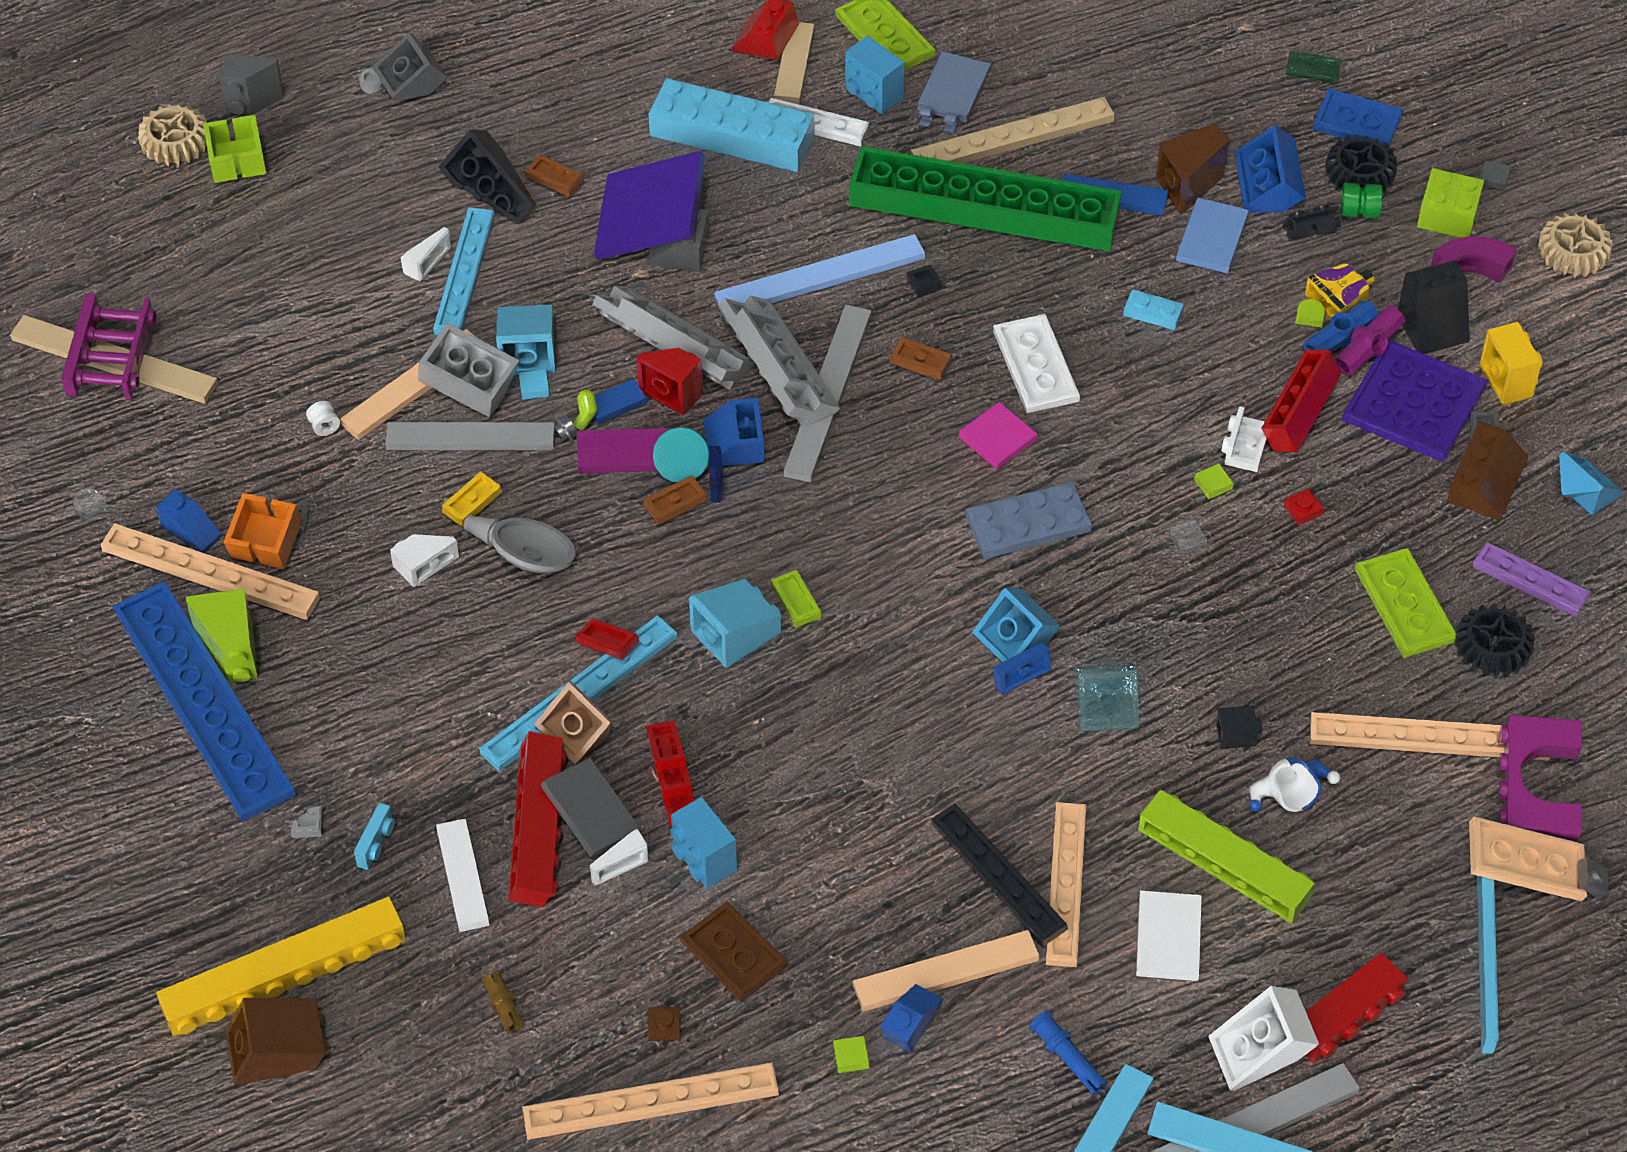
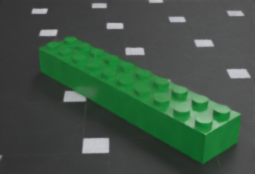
M865 146L860 148L849 184V206L1111 251L1122 197V191Z

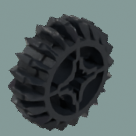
M1357 134L1354 139L1346 136L1344 141L1338 140L1335 146H1332L1329 150L1325 163L1326 176H1329V183L1335 184L1336 190L1342 189L1344 182L1359 183L1361 188L1366 184L1382 185V193H1385L1386 189L1391 187L1397 174V157L1394 156L1393 149H1388L1387 143L1380 144L1378 138L1371 140L1368 135L1365 138H1360Z
M1494 603L1489 609L1481 604L1478 610L1471 608L1468 615H1464L1461 618L1455 633L1457 635L1454 642L1455 646L1458 647V656H1463L1464 664L1472 663L1473 671L1481 669L1484 676L1488 672H1492L1495 678H1497L1500 672L1507 677L1511 674V671L1518 673L1521 667L1526 666L1529 662L1530 656L1534 651L1535 635L1532 634V625L1526 624V616L1517 617V610L1507 611L1506 605L1501 609L1496 608ZM1497 636L1496 642L1493 645L1492 642L1494 640V637Z

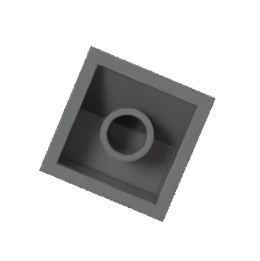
M408 33L372 66L395 101L429 95L447 79V76L427 46L411 33Z
M226 54L220 73V81L227 113L253 115L283 99L284 91L278 58Z
M697 210L693 237L650 247L647 265L700 271L709 234L708 210Z

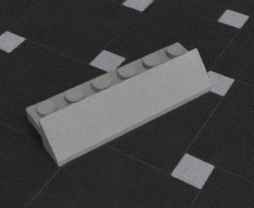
M614 286L610 295H596L592 304L601 309L600 314L660 350L680 348L688 353L695 354L701 359L702 374L728 390H731L755 364L748 356L627 286Z
M751 295L745 303L726 298L723 299L719 308L725 315V321L736 332V338L747 349L748 356L756 363L760 375L767 380L771 387V392L779 399L783 405V411L787 415L796 418L803 428L840 410L838 403L769 300Z

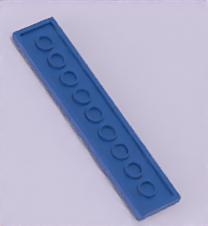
M166 582L157 584L113 605L116 617L241 822L296 796L292 784Z

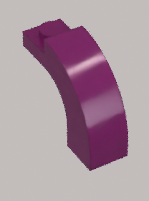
M1463 237L1447 242L1439 247L1433 254L1431 266L1456 260L1463 273H1479L1501 283L1514 267L1518 249L1492 238Z

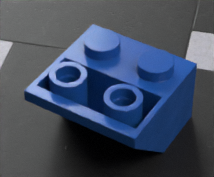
M758 398L730 400L703 420L705 441L709 451V467L764 462V439Z

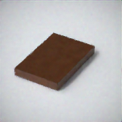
M728 901L680 936L681 943L740 1003L788 967V961Z

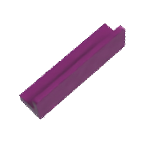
M670 428L577 431L578 473L658 471L653 460L654 444L659 436Z

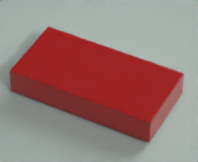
M594 618L575 636L577 644L623 660L639 642L636 633Z

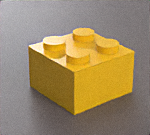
M1514 322L1487 330L1479 365L1502 405H1507L1533 397L1543 361L1540 353L1533 348L1528 333L1523 331L1519 322Z

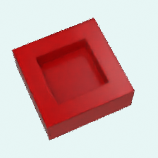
M1309 488L1284 500L1285 509L1299 526L1323 515L1324 507Z

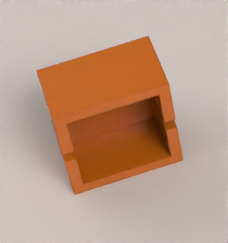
M242 493L224 540L230 558L255 563L256 558H258L261 565L285 569L302 523L297 505L272 499L269 505L265 497Z

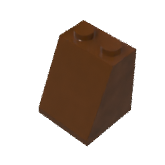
M1217 123L1162 141L1159 144L1156 180L1162 189L1168 190V198L1179 214L1185 213L1196 203L1197 197H1203L1224 177L1230 141L1228 135L1221 131Z
M316 998L242 999L225 1030L234 1085H244L317 1068L321 1059L326 1056L327 1040L322 1037L321 1027L323 1018L321 1011L317 1009Z

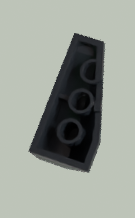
M470 129L438 166L455 187L468 192L475 199L483 201L493 207L495 211L517 224H520L536 206L503 149L488 131Z

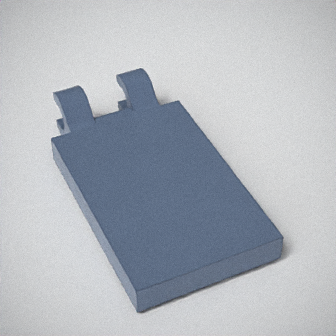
M942 51L918 102L917 111H920L919 116H922L919 125L929 128L934 115L944 117V122H946L944 132L954 134L959 121L967 123L991 71V63Z

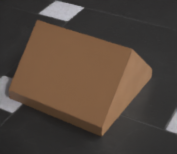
M569 681L534 725L543 734L563 738L562 750L566 751V756L576 765L608 737L613 721L572 681Z

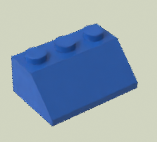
M1272 126L1235 151L1244 209L1249 210V213L1286 211L1306 198L1295 139L1278 126Z

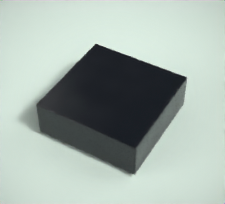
M931 264L906 272V279L917 297L942 289V282Z

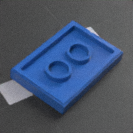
M1328 88L1312 130L1343 139L1346 136L1354 139L1356 134L1360 138H1365L1368 135L1371 140L1378 138L1380 144L1387 143L1389 149L1401 120L1403 109Z

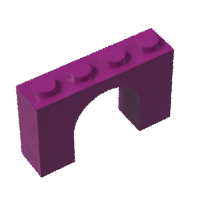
M1509 715L1506 724L1500 726L1499 742L1504 743V753H1500L1499 771H1504V781L1499 783L1498 796L1499 799H1503V809H1499L1498 823L1577 842L1581 835L1582 804L1547 802L1533 796L1523 784L1521 767L1526 762L1539 757L1576 760L1582 749V721Z

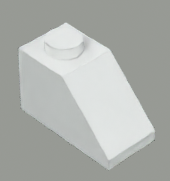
M413 534L407 539L399 541L390 549L393 567L413 587L459 557L457 540L451 536Z

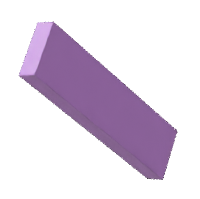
M1488 542L1485 543L1472 566L1575 617L1578 616L1591 593L1587 589Z

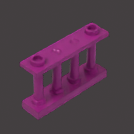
M85 293L61 376L66 396H77L80 386H83L84 383L122 386L125 399L132 400L134 390H137L139 387V370L151 326H155L157 320L156 310L152 309L150 298H144L141 311L104 309L99 305L96 294ZM102 319L138 322L135 332L98 330L96 328L97 323L101 322ZM96 340L132 343L130 353L91 351L90 348L91 344L95 343ZM90 362L126 364L123 375L85 372L84 370L86 364Z

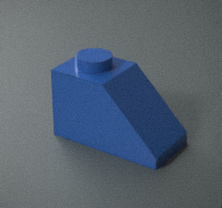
M177 489L156 506L161 527L196 551L205 553L222 537L221 532L200 506Z
M915 984L895 1002L880 1026L884 1038L911 1053L943 1002V998Z

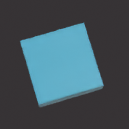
M546 369L519 372L522 400L549 397Z

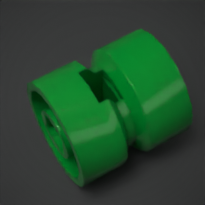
M1344 182L1341 194V217L1356 218L1358 214H1362L1363 218L1379 219L1382 205V185L1366 184L1361 188L1359 183Z

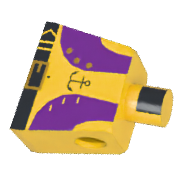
M1341 264L1309 276L1305 295L1309 299L1321 302L1325 308L1324 314L1331 320L1333 315L1345 313L1361 301H1368L1369 285L1374 283V276L1368 269L1357 274L1348 264Z

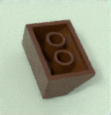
M1482 421L1478 422L1452 480L1447 499L1448 503L1501 521L1528 460V455L1507 430Z

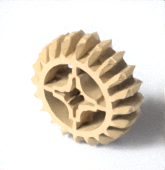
M169 103L166 108L159 106L158 111H150L149 116L143 117L142 124H139L138 139L141 149L150 160H155L158 165L163 162L168 167L171 163H176L178 166L183 161L190 163V158L198 159L199 153L205 152L207 144L203 123H207V120L198 109L193 110L190 105L183 107L179 103L177 106H172Z
M1575 212L1572 216H1569L1567 213H1564L1562 217L1555 215L1552 221L1547 222L1540 233L1538 250H1540V258L1545 259L1546 266L1553 265L1554 272L1560 270L1563 271L1564 276L1570 273L1573 274L1574 278L1578 274L1586 278L1589 272L1595 275L1599 269L1604 268L1606 262L1610 259L1613 244L1610 239V232L1605 231V224H1597V218L1590 220L1587 214L1581 217Z

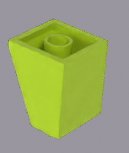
M245 588L187 596L186 603L192 626L226 680L230 683L258 679L253 623Z

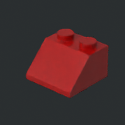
M767 0L750 16L732 47L733 52L778 60L799 25L793 2Z
M680 348L640 353L636 357L638 386L647 397L684 416L703 395L702 362L695 354L688 353Z

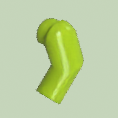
M582 390L577 396L580 413L573 421V425L581 431L585 430L598 411L595 395L590 390Z

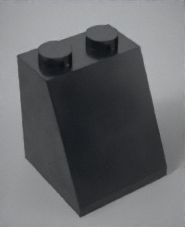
M1454 260L1405 273L1398 310L1404 315L1406 321L1402 326L1415 350L1427 354L1468 343L1470 340L1467 279L1457 261Z

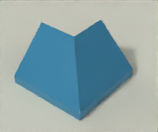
M1565 451L1559 455L1562 495L1573 498L1591 515H1594L1624 493L1585 457Z

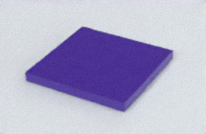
M702 151L607 175L594 255L598 260L694 236L705 164V155Z
M1388 340L1387 349L1380 356H1376L1342 414L1341 420L1431 458L1445 462L1466 425L1471 411L1474 410L1485 391L1488 380Z

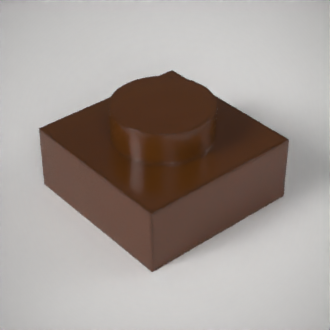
M648 1007L649 1041L680 1040V1007Z

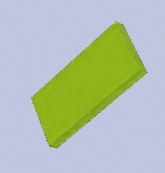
M853 0L835 9V16L859 41L869 36L904 61V71L935 56V49L888 0Z
M1408 548L1355 564L1357 575L1403 658L1455 643L1454 640L1457 634Z

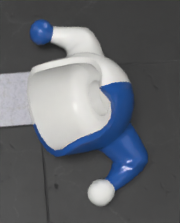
M1293 757L1284 758L1271 768L1269 775L1250 786L1251 802L1249 803V809L1253 812H1258L1262 808V803L1260 802L1262 798L1274 797L1286 810L1292 812L1302 811L1310 807L1320 795L1321 784L1318 777L1327 778L1329 783L1337 784L1340 781V775L1336 771H1331L1316 759L1303 761Z

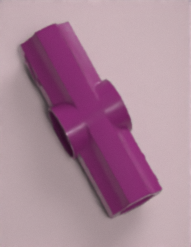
M1388 305L1367 327L1363 325L1357 327L1352 334L1351 343L1335 359L1339 370L1344 375L1351 376L1372 355L1380 356L1387 349L1388 339L1406 321L1404 315L1396 307Z

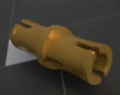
M493 971L495 979H492L490 973L486 974L482 978V983L485 985L491 998L490 1005L492 1010L498 1013L505 1032L513 1033L512 1025L515 1031L520 1030L524 1023L515 1008V998L512 993L508 992L500 972Z

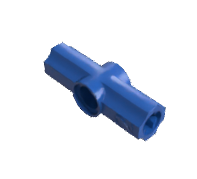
M1369 300L1361 301L1347 312L1333 315L1330 324L1304 341L1303 348L1305 350H1330L1331 353L1336 349L1346 348L1351 343L1354 330L1362 325L1367 327L1379 315L1375 305Z

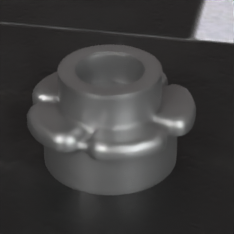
M567 415L562 419L557 418L558 425L554 428L563 441L567 438L571 442L574 441L573 437L577 435V429Z

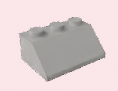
M447 323L420 360L418 380L490 418L504 398L518 367L519 360Z

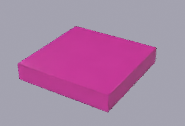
M998 402L959 431V438L998 470L1037 441L1038 434Z

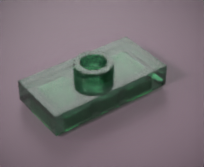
M1290 51L1286 75L1337 83L1341 59Z

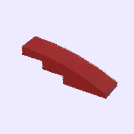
M675 720L645 725L669 827H672L671 814L695 801Z

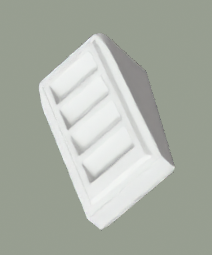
M443 227L407 251L401 257L403 273L415 280H423L451 248L449 230Z
M638 829L629 833L590 865L591 881L594 886L649 861L647 844Z

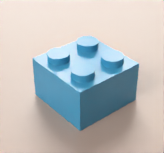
M866 36L845 52V88L849 93L863 100L868 107L874 108L880 114H884L904 99L905 62L869 36Z
M702 797L671 814L672 828H670V833L673 837L672 851L679 860L683 859L687 863L688 870L696 882L701 881L706 889L737 872L736 839Z

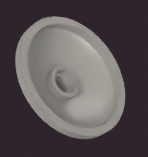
M526 518L505 519L494 526L491 534V540L497 552L508 562L525 571L534 573L558 572L568 568L575 558V547L566 535L556 528L536 520Z

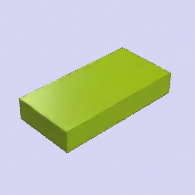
M797 570L771 579V586L795 628L822 618L820 608Z

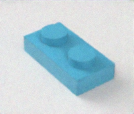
M1132 289L1124 307L1123 316L1175 330L1182 315L1184 304Z
M378 803L354 850L356 864L359 868L369 870L373 860H378L385 837L390 836L394 829L395 820L392 818L389 805Z

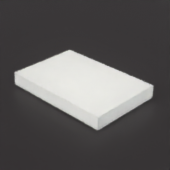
M1140 891L1136 976L1198 981L1201 895Z

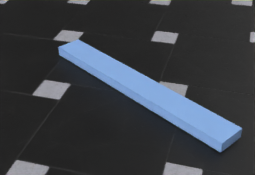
M914 234L714 292V300L718 308L724 298L745 303L750 295L775 303L924 260L925 252ZM719 308V310H720V312H721V314H722V317L724 318L725 315L723 314V312H722L721 309Z

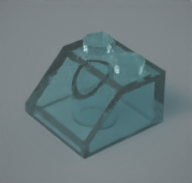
M1133 664L1074 667L1075 699L1080 732L1139 728L1137 669Z

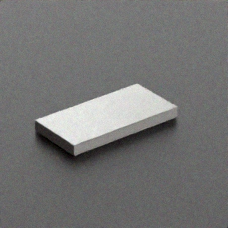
M1046 314L993 326L994 335L1026 413L1079 402V392Z

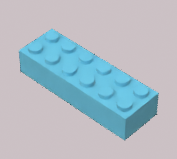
M668 78L665 79L648 114L649 132L652 137L795 172L799 171L814 137L813 113Z

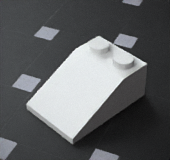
M1270 986L1208 1036L1231 1091L1242 1088L1298 1061L1319 1045L1297 990Z

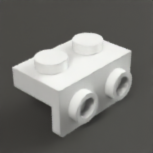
M1239 406L1237 415H1231L1228 431L1231 432V436H1225L1221 452L1226 453L1224 465L1258 472L1267 440L1261 429L1265 421L1243 417L1245 407Z

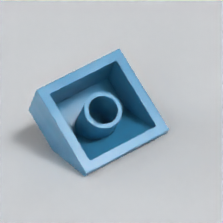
M1004 588L972 633L1003 662L1042 642L1047 645L1060 625L1023 589Z

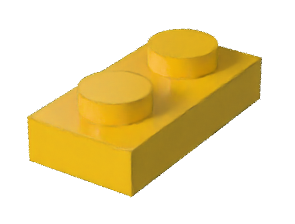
M480 471L441 505L442 513L464 527V521L467 516H476L502 493L501 486Z

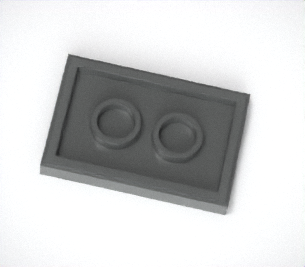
M591 758L543 780L540 785L590 857L613 847L636 829L640 831L641 829Z

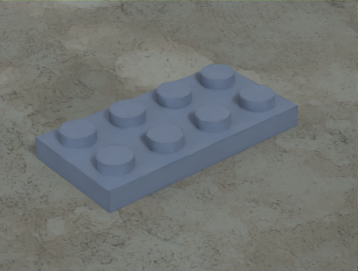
M1073 482L967 508L965 511L966 519L983 559L1091 532L1092 527Z

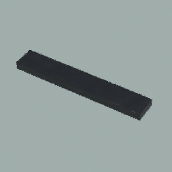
M956 803L931 819L934 828L1043 947L1068 930L1067 923Z

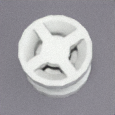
M328 401L316 402L306 412L308 421L312 423L314 432L319 436H327L339 428L340 420L334 413L332 404Z

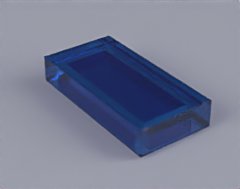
M710 446L711 503H721L723 490L722 449L720 446Z

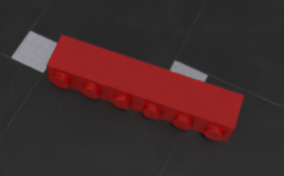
M528 731L520 745L508 901L543 908L550 897L553 898L556 892L557 880L553 879V873L559 861V853H555V845L558 844L561 834V828L557 827V819L560 818V813L540 785L543 780L560 773L561 768L564 766L566 751L562 750L563 738Z

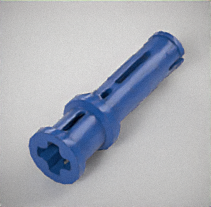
M1050 1010L1042 1012L1031 1022L1029 1030L1032 1033L1036 1032L1047 1044L1046 1049L1049 1052L1057 1053L1086 1086L1092 1096L1099 1094L1103 1087L1107 1086L1108 1081L1099 1074L1070 1041V1032L1067 1029L1063 1030L1053 1019V1013Z

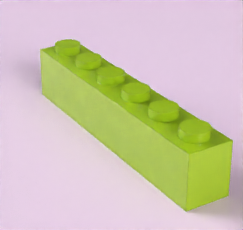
M1160 789L1140 814L1139 831L1291 924L1312 898L1315 883L1302 872H1296L1286 866L1279 858L1261 851L1253 842L1245 841L1233 834L1228 827L1210 820L1200 810H1194L1185 805L1175 795L1167 794Z

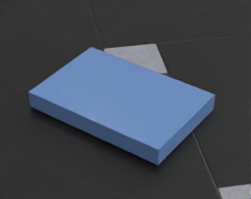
M1197 197L1177 252L1176 261L1228 274L1248 218L1249 210Z

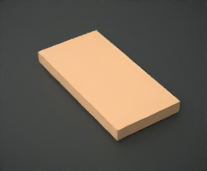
M1473 817L1469 821L1471 874L1577 901H1583L1587 897V892L1579 888L1577 861L1585 858L1584 844L1478 817Z

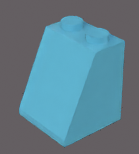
M552 305L498 307L497 349L519 360L514 375H519V372L546 369V373H555Z
M746 579L689 597L691 632L725 668H728L781 633L782 615L779 609L773 604L770 605L764 599L759 588L756 586L752 587Z

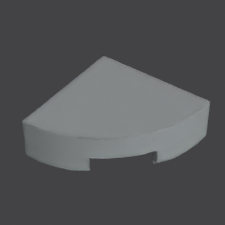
M322 805L307 809L306 813L293 822L290 832L292 838L322 837Z

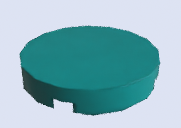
M670 428L661 434L654 444L653 460L655 467L661 476L671 482H679L689 476H693L696 479L703 473L708 464L709 451L707 443L700 433L691 428Z

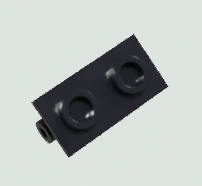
M1321 205L1313 209L1312 212L1304 213L1303 210L1295 211L1288 215L1289 217L1283 223L1282 228L1290 227L1287 228V235L1289 239L1293 238L1294 240L1313 236L1312 226H1315L1318 235L1334 232L1337 228L1341 227L1339 217L1334 216L1339 206L1329 207V205Z

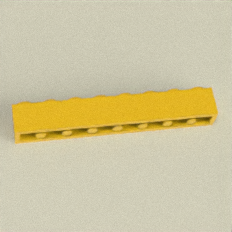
M386 897L157 991L156 995L173 1037L180 1034H188L194 1031L196 1027L208 1022H217L226 1015L235 1012L243 998H274L295 986L306 985L324 974L335 973L353 962L364 961L382 950L393 949L406 941L404 928L390 897Z

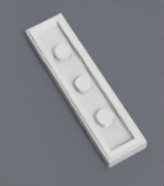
M774 98L769 100V103L813 113L814 135L861 146L869 130V122Z
M466 818L437 824V834L459 932L490 926Z

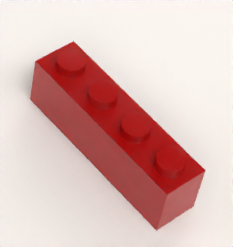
M1305 350L1261 427L1274 452L1299 451L1338 381L1341 372L1330 350Z
M1379 953L1306 1011L1319 1045L1305 1056L1313 1064L1322 1057L1327 1059L1332 1056L1342 1041L1345 1039L1347 1041L1352 1040L1359 1033L1362 1025L1367 1021L1373 1023L1380 1017L1387 1005L1390 1003L1395 1005L1404 997L1407 977L1382 953Z

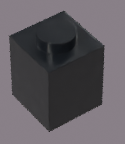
M1254 705L1218 708L1216 730L1220 749L1256 746L1257 736L1262 734L1261 718L1255 715Z

